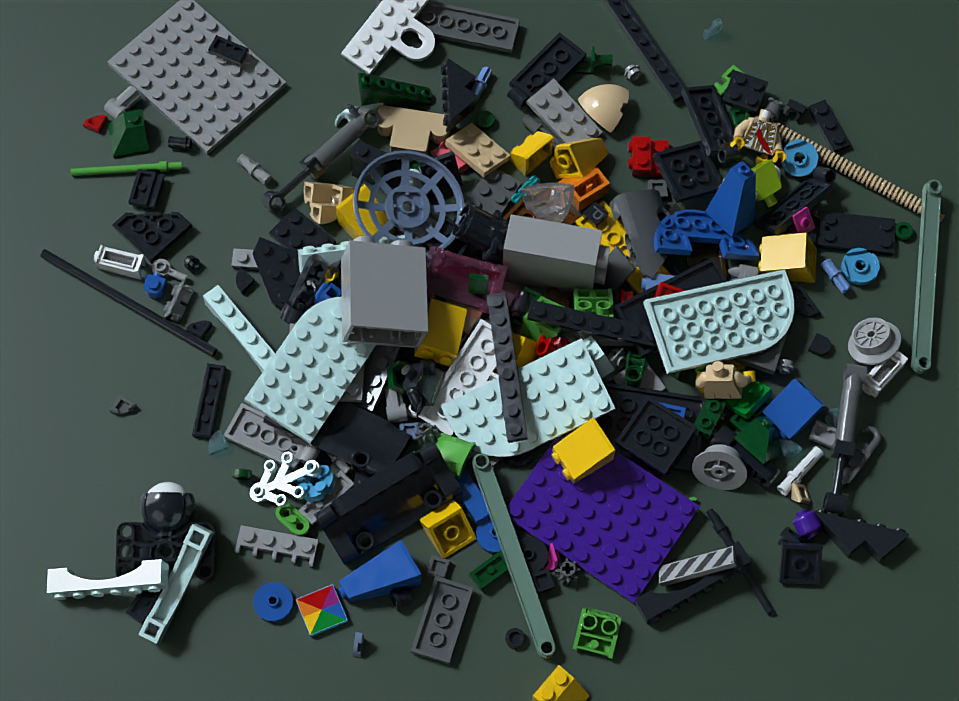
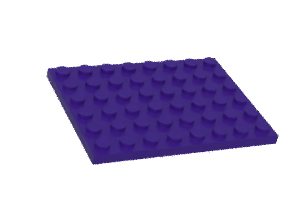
M576 429L571 430L554 439L508 504L507 510L511 522L531 536L541 540L549 548L550 544L553 543L554 550L558 549L561 556L565 559L568 558V561L572 563L576 561L577 567L634 604L635 599L641 595L700 506L616 450L612 461L573 484L571 480L568 481L563 475L562 470L564 469L561 464H556L551 456L553 454V446Z

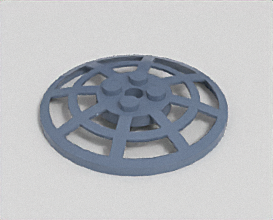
M408 150L386 153L373 160L361 173L353 193L354 214L365 236L374 238L376 243H379L378 241L383 236L392 241L407 240L413 243V247L434 237L442 244L436 249L426 252V257L443 251L456 237L451 233L447 238L439 232L444 223L446 212H457L455 224L458 225L461 219L459 213L465 207L461 188L453 174L438 160L426 154ZM402 159L401 170L390 172L383 177L374 169L386 161ZM409 159L423 162L438 172L429 179L421 173L410 171ZM369 174L376 184L370 192L369 202L359 201L358 195L361 185ZM401 177V186L393 190L386 183V181L392 178ZM409 177L424 182L425 185L421 189L409 185ZM442 177L447 180L452 188L456 204L445 205L443 195L436 186ZM379 188L387 195L385 204L374 203ZM430 190L434 192L439 205H430L426 196ZM403 204H409L412 211H405ZM359 208L369 210L371 219L378 229L373 236L364 226L359 214ZM375 211L385 212L389 221L383 227L379 223ZM429 213H439V219L435 228L426 222ZM394 226L403 229L405 239L390 234L389 231ZM419 227L428 233L422 238L413 239L412 230Z

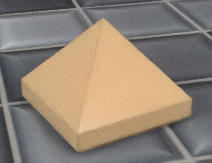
M792 484L791 499L799 503H811L805 485Z

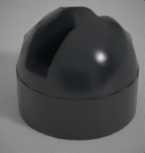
M189 255L183 261V265L187 270L194 272L199 268L200 260L195 256Z

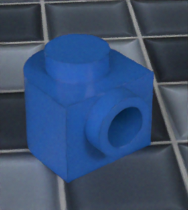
M159 273L147 274L144 282L147 296L151 299H159L164 295L167 282L163 275Z

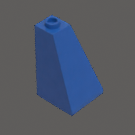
M743 161L730 168L705 211L731 237L751 225L755 220L756 173Z
M401 540L341 579L338 590L343 599L347 598L349 603L390 594V590L394 589L397 591L405 588L419 587L422 585V575Z

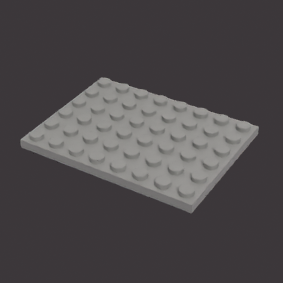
M179 0L107 62L115 72L131 86L135 87L147 101L186 136L192 138V141L208 155L286 87L287 83L250 49L241 66L209 53L208 48L216 35L244 47L246 46L194 0Z

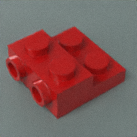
M632 136V142H628V153H631V158L628 159V169H632V176L663 177L652 156L656 152L669 149V140H651V137Z

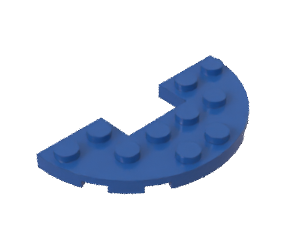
M680 210L671 216H666L659 224L654 235L655 253L690 256L693 251L690 242L719 244L722 256L725 259L757 261L760 257L756 247L749 238L745 239L740 233L732 237L729 236L705 211Z

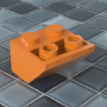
M594 167L584 178H564L557 182V185L579 212L608 194L610 182L598 168Z

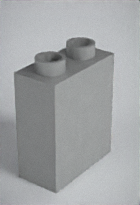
M511 214L503 249V280L543 288H556L559 291H569L570 293H574V288L593 289L594 283L602 285L605 283L610 246L600 245L602 230Z
M360 236L353 239V241L349 240L341 257L342 342L419 348L428 333L425 248L413 247V243L407 240H397L391 244L376 243L374 238L368 236Z

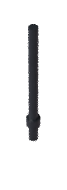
M713 508L709 509L706 513L713 523L712 527L716 534L719 533L727 547L734 544L726 531L727 527L724 522L720 521ZM748 570L743 573L766 614L772 613L774 610L751 571Z

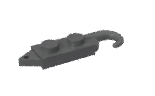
M866 426L860 430V433L865 431L872 432L874 439L870 444L856 442L853 458L850 461H845L841 486H848L880 444L881 434L875 427ZM835 469V470L833 471V473H832V475H833V485H834V478H835L836 469Z

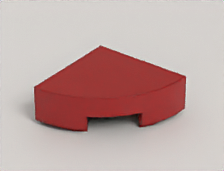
M98 115L88 118L82 125L84 128L100 134L108 117L106 115Z

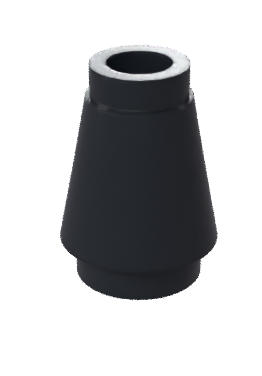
M518 292L510 311L512 319L523 321V317L529 310V293Z

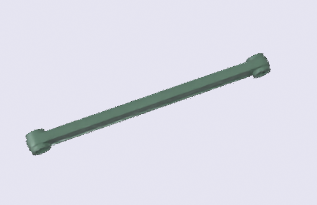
M938 180L928 181L922 189L911 369L916 374H922L931 367L942 184Z
M477 454L473 458L472 468L534 645L540 657L550 658L555 653V643L490 459L485 454ZM483 460L485 461L486 465L482 467L478 466L476 464V461ZM541 646H550L551 652L544 653L541 650Z

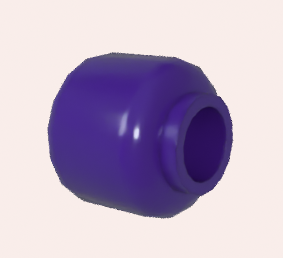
M805 508L795 513L797 517L793 520V525L800 537L808 539L820 533L819 529H821L822 523L814 510L807 511Z

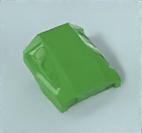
M574 288V309L613 318L612 289Z
M441 433L435 444L453 476L460 479L463 468L471 457L473 448L475 449L476 442L471 443Z
M583 607L573 649L600 654L612 659L622 617L613 613Z

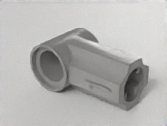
M129 86L117 98L108 100L104 110L115 119L123 112H128L142 96L135 87Z
M386 386L385 397L388 421L391 423L408 421L406 406L403 404V395L390 390L389 386Z

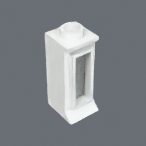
M100 245L99 251H96L94 255V262L99 270L136 279L142 278L140 272L141 265L146 266L147 264L144 254L137 255L104 247L103 245Z
M897 351L889 360L877 364L866 376L862 387L863 391L876 398L904 367L908 358Z

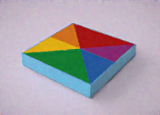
M333 584L296 599L310 637L348 622Z

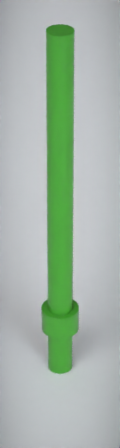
M159 161V163L73 168L71 169V176L137 172L138 169L168 172V170L183 169L182 162L168 163L167 161Z

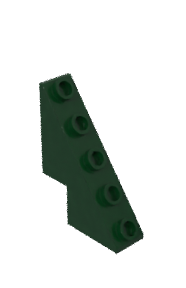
M360 72L357 73L362 106L383 103L385 106L411 108L432 104V92L428 87Z

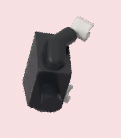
M433 359L420 360L419 363H412L411 365L407 364L401 370V373L406 377L403 389L407 392L411 402L407 409L408 416L417 418V412H420L421 406H434L446 373L435 368L436 362Z

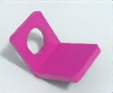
M804 207L793 215L795 224L788 231L792 234L808 233L815 228L808 207Z
M553 543L550 544V550L548 551V565L544 568H548L549 571L556 570L558 568V561H560L558 549L554 550Z

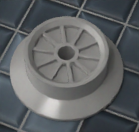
M867 318L854 327L848 342V350L851 357L861 364H880L889 360L897 353L901 345V334L895 325L881 318Z
M712 445L696 456L693 461L692 470L695 477L708 487L719 490H732L740 487L746 481L747 468L742 462V457L738 451L730 446Z

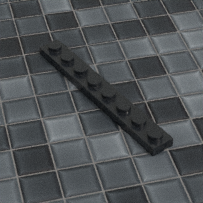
M604 0L671 101L675 103L682 99L681 91L683 88H686L685 84L627 0Z
M507 293L487 295L507 441L508 443L528 440Z
M530 301L527 320L658 349L651 326L540 301Z

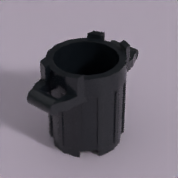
M466 205L459 213L461 219L458 225L454 223L452 234L456 236V239L482 252V259L485 262H488L490 259L496 260L497 256L495 255L504 249L509 221L502 218V213L499 210L491 214L475 205Z

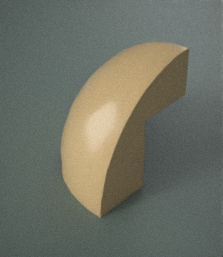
M599 85L584 92L578 98V101L598 124L611 133L623 115L621 111L625 104L628 103L629 90L618 85Z
M304 181L305 204H309L311 207V218L319 224H326L336 220V206L353 194L355 188Z

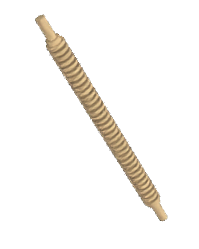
M773 122V124L777 125L781 141L784 140V143L801 139V134L797 136V132L793 133L791 129L788 132V127L785 128L784 125L780 127V123L776 124ZM814 141L810 142L818 152V161L823 159L822 163L824 164L828 161L827 166L831 164V168L835 167L837 171L840 168V173L845 170L844 175L849 173L848 177L853 175L852 179L854 180L858 177L857 182L862 180L861 184L866 182L865 186L867 187L870 184V189L875 186L874 191H877V189H879L878 193L883 191V196L888 193L887 198L892 196L891 200L896 198L895 202L897 203L901 200L900 205L905 202L904 207L909 205L908 209L911 210L914 207L913 212L918 209L917 214L921 213V198L917 201L918 197L912 198V193L908 196V191L904 194L905 190L899 191L900 187L895 189V184L891 187V182L886 184L887 180L882 182V177L877 180L878 175L873 177L874 173L869 175L870 171L868 170L865 173V168L860 171L861 166H858V168H856L857 164L852 166V161L847 164L848 159L843 161L844 157L840 158L838 154L835 157V152L831 154V150L826 152L827 148L822 150V145L818 148V143L814 145ZM941 213L940 222H942L943 218L945 217V215Z

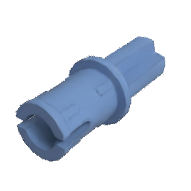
M489 67L482 68L471 89V92L479 97L483 90L487 88V82L492 74V70Z
M831 259L825 260L821 267L830 277L829 280L833 281L842 293L849 291L850 285L843 277V272L837 269Z

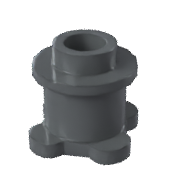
M770 97L767 108L763 110L772 112L769 122H776L779 119V114H783L785 104Z

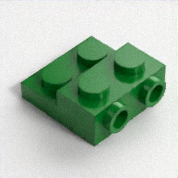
M756 379V382H751L746 387H743L742 399L719 400L727 403L725 408L749 419L773 394V391L770 387L758 382Z

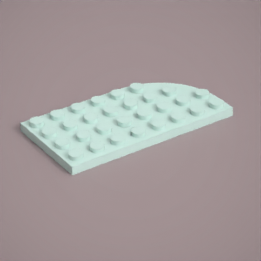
M785 269L650 298L643 302L667 374L713 364L716 361L722 362L763 352L775 345L784 336L794 314V297Z
M342 297L321 301L301 316L244 401L310 444L376 345L342 342Z
M582 338L518 369L528 440L508 443L499 379L441 406L456 436L471 443L476 442L475 449L473 448V450L492 457H512L523 454L582 426L593 417L597 419L615 410L613 402Z

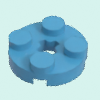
M798 139L789 142L785 146L783 152L786 154V159L782 166L790 175L804 177L814 171L817 167L819 156L816 148L810 142ZM798 153L801 156L805 155L803 163L795 162L794 158H797Z
M855 248L848 251L841 263L843 276L851 285H867L876 279L880 268L876 255L867 252V249ZM857 263H860L861 266H865V268H863V270L857 269Z
M321 465L322 471L318 477L312 478L306 475L297 480L296 487L301 486L306 491V496L304 497L306 501L315 502L324 498L323 495L333 491L336 478L327 465Z

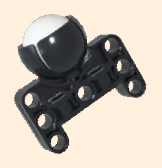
M173 482L159 483L152 487L148 493L142 494L140 513L144 521L123 522L117 527L115 563L117 577L122 576L121 571L125 566H128L131 572L137 569V562L159 559L164 562H176L184 544L179 541L185 540L192 524H198L204 528L209 526L214 534L208 544L212 551L211 555L206 558L202 557L196 569V575L203 581L214 579L217 563V529L214 525L207 522H191L196 507L193 494L188 493L181 485ZM130 526L132 530L131 535L124 537L123 529ZM139 541H153V543H140ZM126 546L131 548V554L128 557L122 555V550ZM169 546L171 548L170 556L163 557L162 549ZM208 566L211 569V574L204 578L201 575V570Z

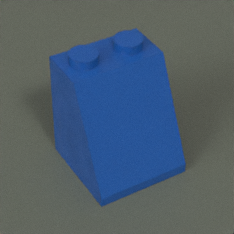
M794 378L762 412L779 428L778 433L785 440L787 438L793 440L828 407L800 380Z

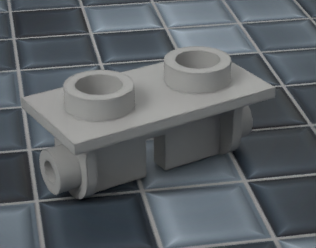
M185 281L174 286L171 292L173 298L171 302H167L164 308L166 312L165 319L171 316V320L178 322L182 318L186 307L181 305L180 302L187 305L193 294L191 286H183Z
M618 348L612 349L607 355V359L615 370L601 379L602 382L609 383L617 372L625 366L627 356L623 348L621 350Z

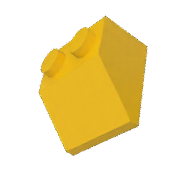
M539 131L534 135H529L523 144L517 145L512 149L510 162L524 176L528 175L552 155L554 137L551 134Z
M453 499L419 519L427 536L442 558L448 557L477 539L462 507Z
M558 665L534 693L532 701H586L589 694L571 674Z

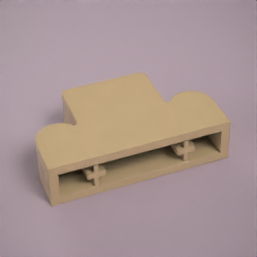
M379 105L380 122L377 125V131L382 136L392 135L390 152L408 150L427 155L430 140L440 145L441 142L450 136V131L446 132V126H443L445 114Z

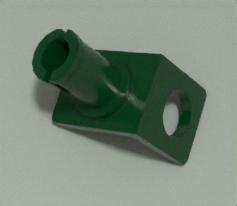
M592 46L591 57H586L583 60L586 62L587 67L585 69L576 67L573 73L594 74V67L596 65L612 66L613 55H596L595 46Z

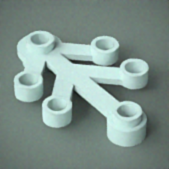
M285 452L282 455L283 463L275 480L269 483L272 473L277 470L278 466L273 460H268L264 464L265 472L262 479L251 487L250 496L256 502H262L267 499L276 503L279 507H285L288 504V498L283 494L275 495L271 491L279 489L292 494L297 499H303L306 496L305 489L301 486H291L289 483L306 475L312 478L318 477L322 471L321 465L314 460H310L305 464V467L286 475L290 466L294 463L295 457L290 452ZM291 456L290 460L286 461V458ZM302 490L301 494L297 496V492ZM284 498L283 503L280 504V499Z

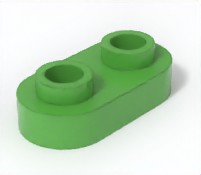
M288 503L285 507L278 506L276 508L278 521L293 535L303 537L309 532L310 524L308 519L293 505ZM284 512L290 513L288 517H283L282 515ZM303 525L304 528L302 530H298L297 526Z

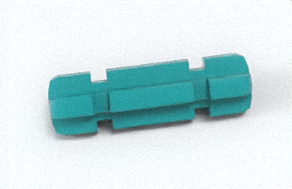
M532 175L529 182L527 181L517 191L518 193L511 197V202L516 205L538 182L540 183V179L536 175Z

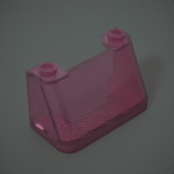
M429 247L426 260L427 297L435 299V296L453 300L478 307L479 312L489 314L487 295L501 292L508 267L462 256L451 251H444L439 247ZM470 273L489 275L487 295L468 293Z

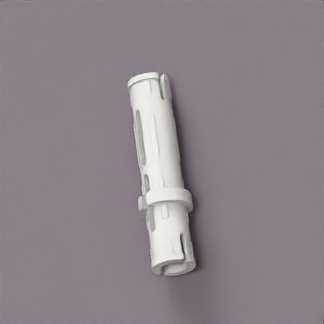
M816 446L813 447L796 468L787 473V477L777 486V490L785 496L792 489V484H800L802 477L823 457V451Z

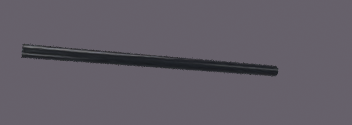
M46 249L41 252V258L208 355L214 357L218 349L52 252Z

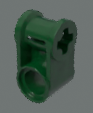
M628 350L624 384L626 386L640 387L647 355L641 358L639 354ZM636 376L637 379H630L629 377Z

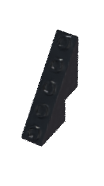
M448 58L446 65L442 64L441 75H443L441 88H444L442 92V100H444L442 113H445L443 126H446V132H449L475 109L479 97L471 92L476 76Z
M816 510L815 512L822 523L821 529L847 558L863 546L879 563L906 541L909 536L901 528L890 529L886 528L883 524H868L862 519L851 520L847 519L844 515L837 514L834 516L823 510Z

